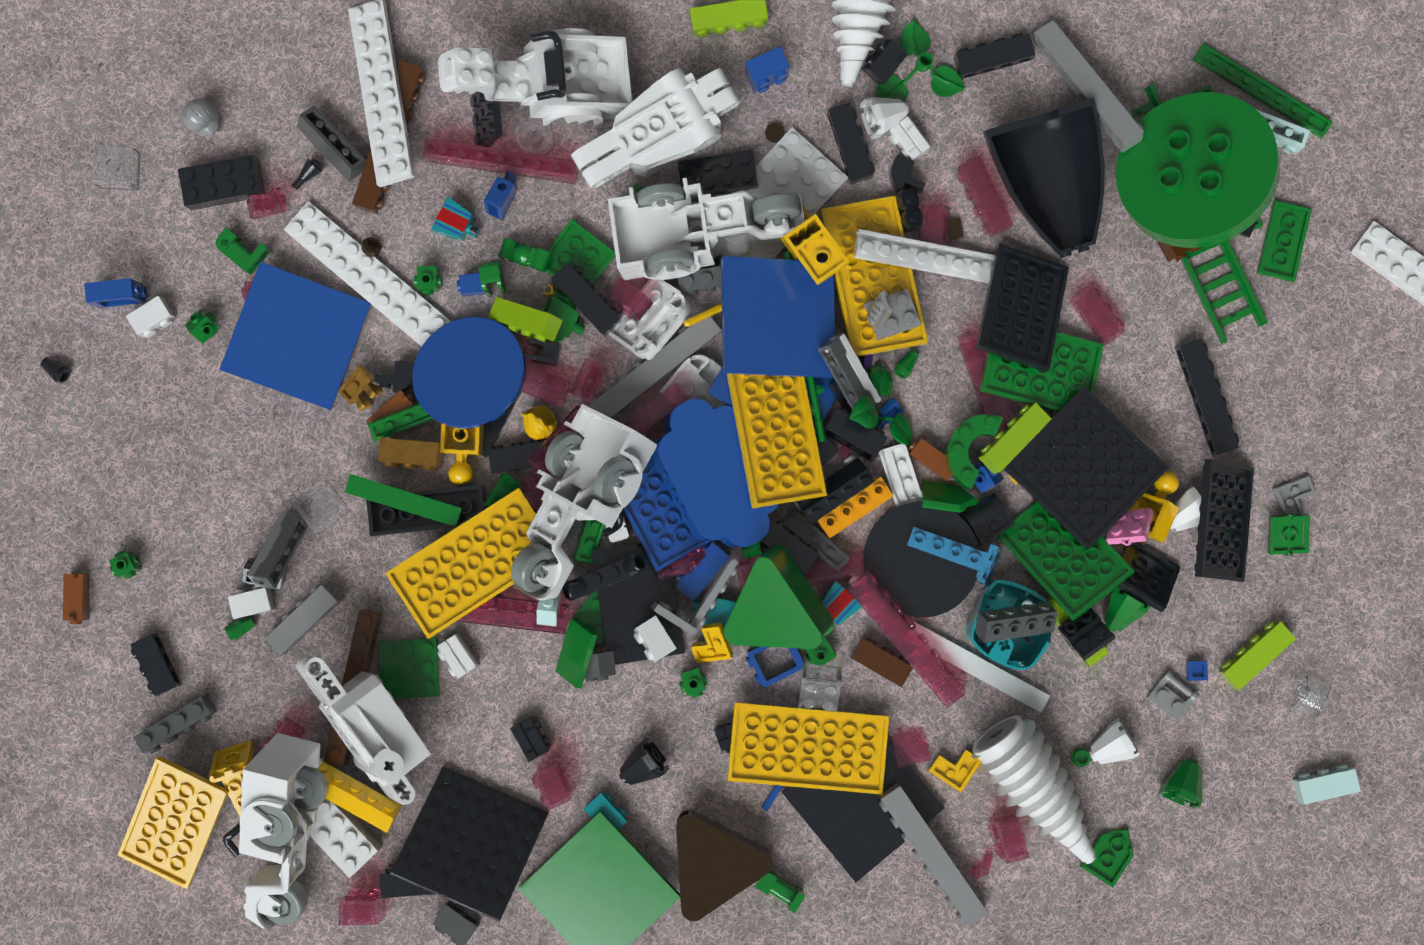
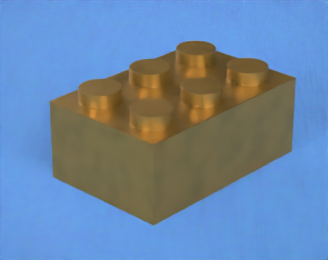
M380 438L378 461L383 462V466L399 468V464H402L403 468L418 469V466H422V469L437 471V468H442L444 454L440 453V443Z

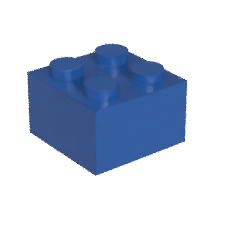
M780 46L745 62V75L754 93L757 91L763 93L769 89V86L775 83L776 85L783 84L789 76L790 66Z

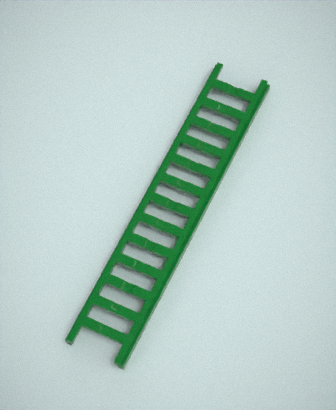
M1153 83L1144 89L1150 103L1130 111L1133 119L1162 104ZM1229 240L1203 247L1194 253H1191L1190 250L1186 252L1187 256L1181 259V262L1221 344L1227 342L1221 328L1252 314L1258 327L1268 323ZM1218 245L1220 246L1224 254L1223 256L1192 269L1188 259ZM1224 263H1228L1232 273L1201 287L1196 276ZM1236 279L1240 290L1209 304L1205 293ZM1244 296L1249 307L1217 321L1213 310Z

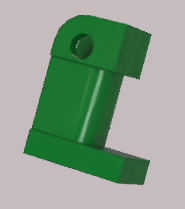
M225 227L216 239V247L243 271L252 275L259 266V263L263 262L271 250L260 243L254 252H251L240 243L242 239Z
M501 261L482 264V267L478 269L483 292L488 297L492 296L490 283L497 282L502 294H507Z
M773 871L755 883V888L767 895L770 893L787 903L788 909L796 913L805 897L803 889L794 886Z

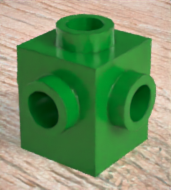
M417 266V275H414V286L423 295H434V292H439V287H442L443 284L442 275H439V268L437 266Z
M202 309L192 314L189 321L185 324L188 331L203 344L210 337H213L220 328L215 322L217 318L211 312L205 313Z
M123 550L114 554L115 558L109 560L111 564L110 570L117 578H132L137 575V571L142 569L140 559L134 552H125Z
M699 667L681 672L682 681L679 684L682 693L686 692L687 696L692 695V698L703 695L702 691H705V685H708L705 673L701 674ZM692 680H695L697 682V685L692 686L690 682Z

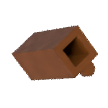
M400 391L366 421L370 422L414 405L415 398L409 392Z
M923 434L918 442L914 440L909 446V456L943 481H948L952 475L948 470L945 455L925 441L927 436Z
M64 574L63 620L70 621V624H82V620H89L90 574Z

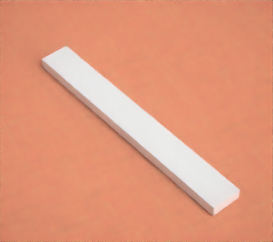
M913 622L905 637L910 642L1039 712H1042L1050 695L916 622Z

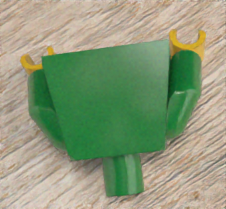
M547 284L546 286L551 289V292L545 293L543 291V294L548 298L543 312L563 320L554 342H560L564 338H569L572 332L581 335L585 325L577 322L579 313L576 311V306L564 293L554 290L552 285Z

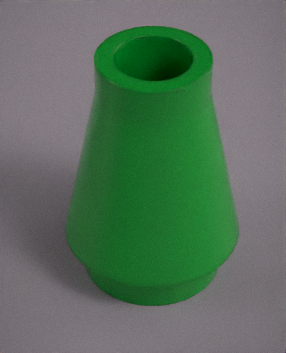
M909 350L894 365L893 372L898 377L906 379L911 375L919 355L915 351Z
M250 616L242 620L230 622L224 628L232 641L234 639L238 640L256 626Z

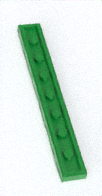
M1205 43L1201 45L1192 59L1299 126L1310 130L1311 133L1321 139L1325 136L1333 122Z

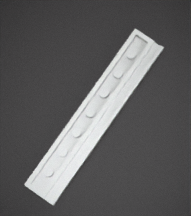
M862 229L856 231L854 258L989 283L994 255Z
M899 444L880 450L879 455L896 507L912 502H922V494L906 445Z

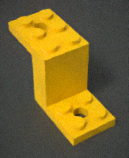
M802 204L804 222L785 236L779 237L786 249L790 251L794 260L801 262L818 286L848 265L850 261L816 214L811 216ZM819 253H825L828 256V260L820 263L816 257Z

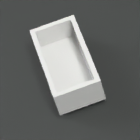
M325 798L318 806L319 808L315 815V825L309 831V835L350 878L382 846L349 811Z

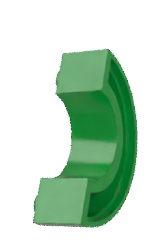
M991 414L974 416L957 426L950 435L945 451L946 464L952 477L962 487L968 490L972 489L979 470L973 467L969 460L968 450L970 444L978 436H995L1003 417Z

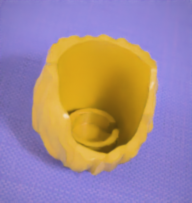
M545 405L533 407L522 412L524 418L523 426L529 437L535 440L552 437L557 432V420L553 412Z

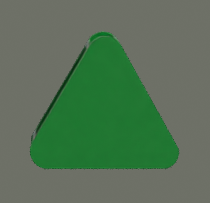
M773 545L755 561L724 628V636L730 644L736 646L814 649L821 644L823 636L828 635L833 630L834 620L787 549L782 545Z

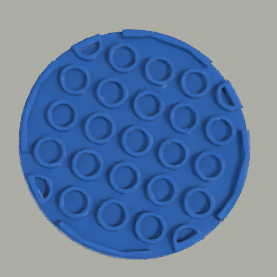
M482 317L461 318L447 323L436 330L419 350L413 367L414 393L421 407L436 421L454 428L479 427L482 424L499 418L519 396L526 374L525 357L518 340L502 324Z

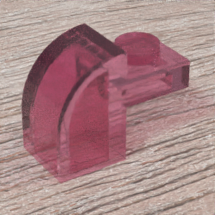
M281 187L273 188L267 194L252 195L246 201L250 219L270 217L286 211L285 196L281 192Z
M534 473L526 474L520 481V489L535 514H537L543 503L541 498L545 491H539L536 487L537 483Z

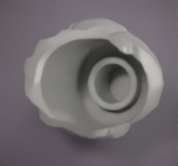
M194 99L185 105L182 112V121L188 130L202 137L213 135L217 131L220 115L209 101Z

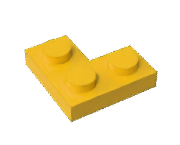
M721 622L704 624L701 630L706 641L696 642L691 646L696 662L732 659L734 654L724 636Z
M964 749L955 765L938 754L928 771L961 793L981 762L978 758H972V753Z

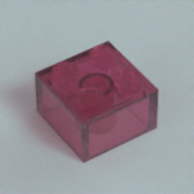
M558 760L537 769L533 773V785L536 789L539 788L542 794L540 796L541 803L544 807L547 806L548 810L572 799L573 793Z
M1012 813L990 819L991 825H988L991 837H994V840H996V844H993L996 855H999V858L1003 859L1007 864L1029 858L1019 819Z
M351 890L349 894H346L339 901V925H377L386 917V898H381L380 890H369L368 893H361V890Z

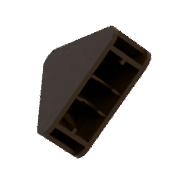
M693 810L683 811L678 816L676 835L682 915L687 920L698 921L771 872L773 860L768 848Z

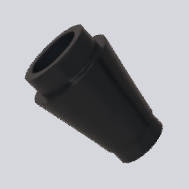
M48 357L44 358L40 363V366L55 382L63 383L70 376L67 366Z

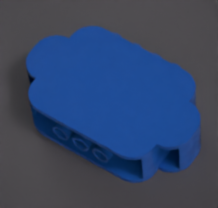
M691 399L669 411L663 424L665 435L655 442L657 447L652 457L692 535L701 541L721 540L725 545L734 548L751 546L762 540L767 535L770 527L768 514L773 512L779 504L752 509L733 407L720 406L713 410L712 406L706 401Z

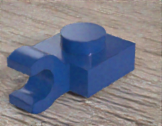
M891 397L879 410L880 415L878 417L894 418L896 414H902L904 411L898 402ZM878 420L875 427L882 430L887 423L891 424L892 422Z

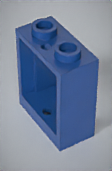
M132 278L84 283L86 303L98 308L145 303V298L147 297L146 287Z
M755 647L747 651L748 656L745 657L750 668L754 666L757 672L754 676L758 685L763 684L764 688L806 667L797 648H788L796 666L766 680L754 655L769 647Z

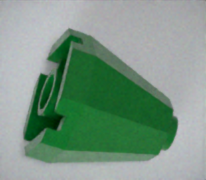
M1116 587L1110 593L1103 620L1111 631H1122L1147 613L1151 606Z
M1191 758L1181 760L1161 784L1158 793L1163 794L1164 798L1184 806L1185 803H1190V808H1200L1202 803V767L1198 765V761Z

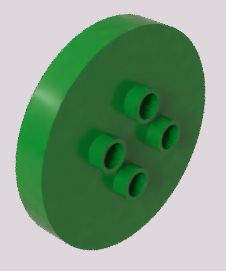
M1190 93L1175 97L1158 105L1138 121L1144 129L1142 141L1123 153L1119 152L1116 164V185L1128 215L1145 234L1171 246L1184 248L1206 247L1222 243L1239 235L1253 225L1265 212L1274 197L1279 183L1280 157L1270 125L1251 105L1241 99L1222 93Z

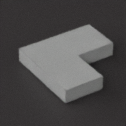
M1310 475L1272 489L1282 515H1291V513L1304 514L1299 499L1316 493Z

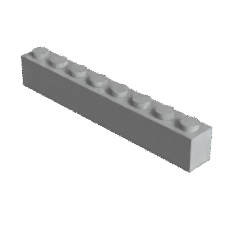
M1052 20L1034 32V43L1079 100L1083 101L1094 97L1099 124L1119 150L1123 153L1141 142L1144 133L1142 125L1139 122L1136 123L1128 108L1123 107L1118 95L1113 94L1109 89L1108 83L1098 76L1096 68L1089 65L1086 56L1077 50L1071 38L1068 39L1062 26L1057 25Z
M711 316L690 327L684 326L678 332L680 335L674 339L671 337L653 359L638 362L633 367L634 371L630 374L624 373L618 378L620 382L614 386L611 384L603 390L604 394L599 398L595 396L588 402V407L613 419L683 364L686 359L693 356L720 335L722 330Z
M896 782L886 789L883 794H879L878 797L881 800L879 805L884 812H890L892 815L890 821L895 828H901L903 833L900 835L906 844H912L914 849L911 851L918 860L922 858L925 863L922 867L929 876L933 874L936 879L934 884L940 892L944 890L947 894L945 900L951 908L953 906L956 907L958 912L955 914L961 923L966 922L970 927L987 915V910L900 785Z

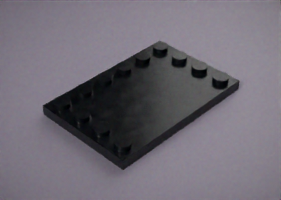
M999 243L995 250L975 349L1048 372L1051 366L1069 267Z
M1205 459L1203 484L1201 486L1202 496L1199 507L1200 520L1198 524V543L1196 545L1197 555L1194 565L1196 577L1245 582L1254 476L1253 467Z
M641 543L591 551L594 571L636 553L642 554L647 562V568L641 574L597 591L606 652L613 651L615 665L648 660L644 653L645 647L642 643L639 644L634 637V629L654 616L658 618L677 648L666 656L685 653L681 628L650 608L654 601L657 603L663 601L672 608L671 612L675 614L678 611L672 566L669 564L656 571Z

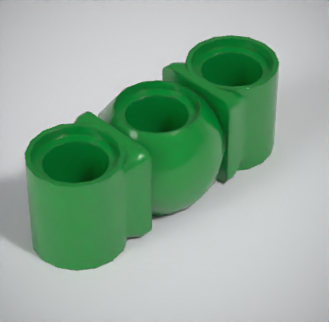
M504 238L498 253V257L502 259L507 258L510 262L542 272L546 271L552 253L541 248L531 247L508 238Z

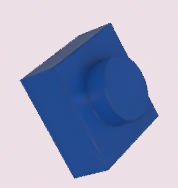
M1186 661L1187 681L1208 680L1207 661Z

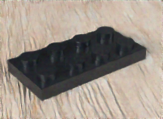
M753 149L678 161L681 187L684 186L683 178H687L688 185L700 183L704 195H717L758 188Z

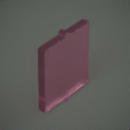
M923 729L891 736L894 749L892 753L895 754L898 768L930 761L929 744L926 743Z

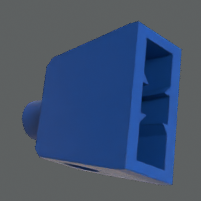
M507 172L504 179L497 177L484 199L485 212L502 221L516 195L514 183L517 177L514 174Z

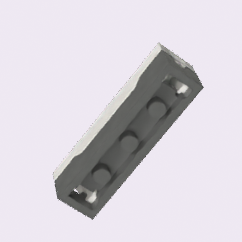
M844 334L831 337L817 348L852 410L858 399L863 396H869L873 400L874 406L881 401L877 390L874 388L867 372L864 370L858 356L853 351L849 340Z

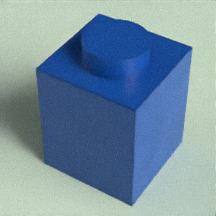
M479 273L459 275L460 280L457 281V290L461 292L463 297L486 294L483 292Z

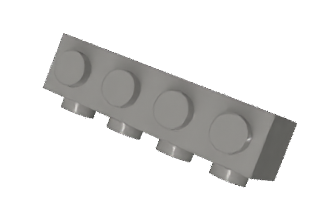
M326 584L316 585L310 591L311 595L307 599H301L296 604L297 608L292 613L289 611L282 617L283 622L280 625H274L267 632L269 635L265 640L280 656L288 653L341 602Z

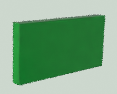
M1278 200L1273 201L1256 274L1292 283L1296 281L1312 211L1311 208Z

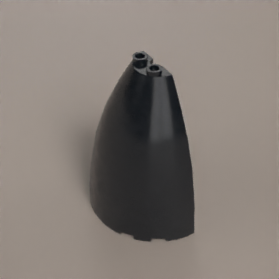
M1094 97L1057 108L1047 113L983 131L990 155L1009 196L1037 234L1061 258L1071 256V251L1077 249L1079 253L1090 249V245L1096 244L1104 197L1105 164L1101 129Z

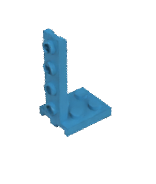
M913 527L907 543L908 546L977 570V581L984 586L990 583L1001 554L1000 548L992 544L989 549L987 548L983 552Z

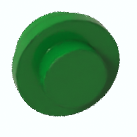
M1079 747L1072 751L1071 761L1074 765L1084 767L1089 764L1091 756L1088 750Z

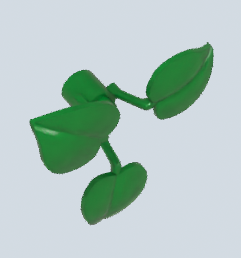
M913 20L903 30L899 39V46L908 55L914 54L915 57H918L915 62V68L902 82L898 76L892 75L885 84H878L876 97L901 99L904 102L909 94L904 84L917 71L926 72L930 70L931 76L934 77L930 83L931 89L940 97H950L962 92L965 86L960 76L951 67L939 66L934 73V66L932 65L933 56L927 53L931 44L930 37Z
M876 363L870 370L869 379L877 390L879 397L882 394L889 396L893 389L892 378L885 367ZM863 396L858 399L851 412L850 420L856 421L866 428H874L878 420L891 421L889 430L892 436L903 445H911L913 431L907 416L899 413L894 418L878 417L877 409L874 407V402L869 396Z

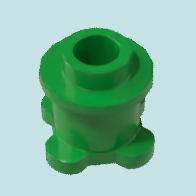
M759 542L751 546L740 547L742 556L747 557L748 560L751 557L762 555Z

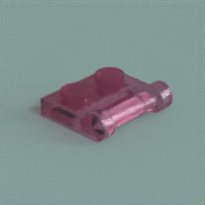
M704 550L693 551L658 571L659 578L666 580L670 576L692 574L693 568L700 565L701 560L706 556Z

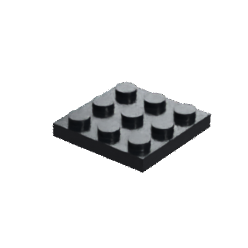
M477 91L471 96V107L474 108L472 123L476 129L474 143L477 145V151H485L503 135L499 101H487L485 95Z
M1132 542L1129 546L1125 545L1121 557L1134 570V573L1117 587L1162 613L1167 607L1181 567L1139 542Z

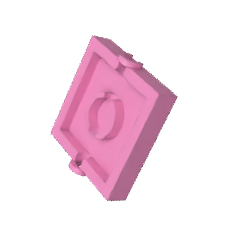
M1151 508L1126 511L1109 528L1106 537L1108 545L1123 543L1129 546L1132 542L1147 541L1153 517Z

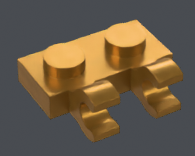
M360 365L338 392L350 405L355 403L359 410L364 411L365 408L369 409L373 403L362 394L366 391L368 396L374 399L376 395L379 397L383 390L380 386L372 383L375 378L363 365Z

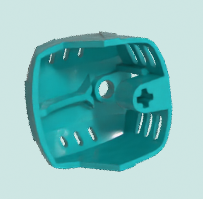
M994 580L982 591L966 624V634L977 649L991 660L1012 669H1030L1038 662L1050 645L1051 633L1026 636L1032 643L1026 641L1025 637L984 643L975 633L978 612L990 609H1004L1005 607H1019L1024 604L1050 603L1041 595L1025 586L1007 580ZM988 596H994V599H990Z

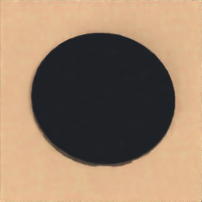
M912 502L898 506L881 517L868 535L863 556L864 570L868 583L875 595L885 605L903 615L921 618L946 613L958 606L968 596L975 585L978 571L908 546L907 543L913 527L979 550L974 533L965 520L955 512L923 508L922 502Z

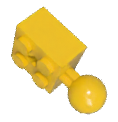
M441 423L440 453L456 455V462L450 466L448 471L449 479L455 485L463 486L472 480L473 470L467 463V455H483L484 424L479 427L463 429L449 427ZM464 430L466 436L462 439L459 437V434H462Z
M1167 470L1154 483V487L1157 490L1154 496L1144 493L1128 509L1151 508L1153 517L1148 538L1161 543L1165 542L1179 510V507L1165 500L1167 495L1174 493L1179 486L1178 476L1170 470Z

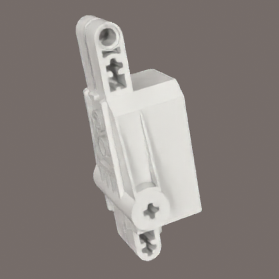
M678 68L656 81L617 114L612 130L580 147L571 154V157L578 169L583 171L582 176L590 189L603 185L630 168L636 175L649 177L676 160L696 153L715 143L721 137V121L718 117L737 107L741 101L733 87H728L730 82L721 68L708 73L698 80L695 79L692 72L686 75L682 68Z
M310 655L301 656L297 660L296 668L320 701L318 707L352 753L355 766L359 770L364 771L371 782L376 781L389 799L402 805L412 803L415 798V791L410 784L412 780L407 773L430 756L431 753L426 748L425 742L415 732L416 730L404 716L405 714L402 709L396 705L393 696L385 689L382 680L376 674L373 675L362 671L345 685L341 686L321 658Z

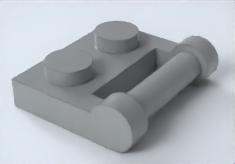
M1168 669L1147 697L1179 721L1191 704L1199 697V693L1196 690H1191L1174 677L1173 673ZM1170 682L1188 697L1184 701L1168 689L1165 684Z

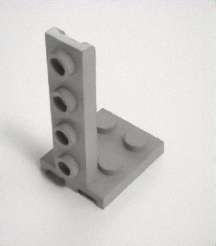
M907 289L888 295L887 291L881 292L876 300L863 305L867 312V321L874 330L876 341L921 325Z
M732 558L727 560L689 621L680 612L677 611L675 614L671 612L672 608L663 601L659 603L654 601L650 608L694 636L698 630V625L702 626L707 619L705 615L709 609L712 610L718 601L716 597L719 592L723 593L728 586L726 582L730 576L733 577L739 568L737 564L739 562Z

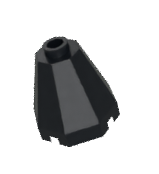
M647 737L639 742L619 769V776L624 783L634 785L661 777L669 770L668 765L664 766L666 758L653 741L648 743L649 739Z

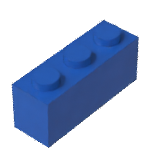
M713 542L710 545L708 543L705 544L700 550L702 553L698 560L694 558L688 565L690 570L686 575L682 572L675 581L678 583L676 588L692 601L697 598L730 558Z

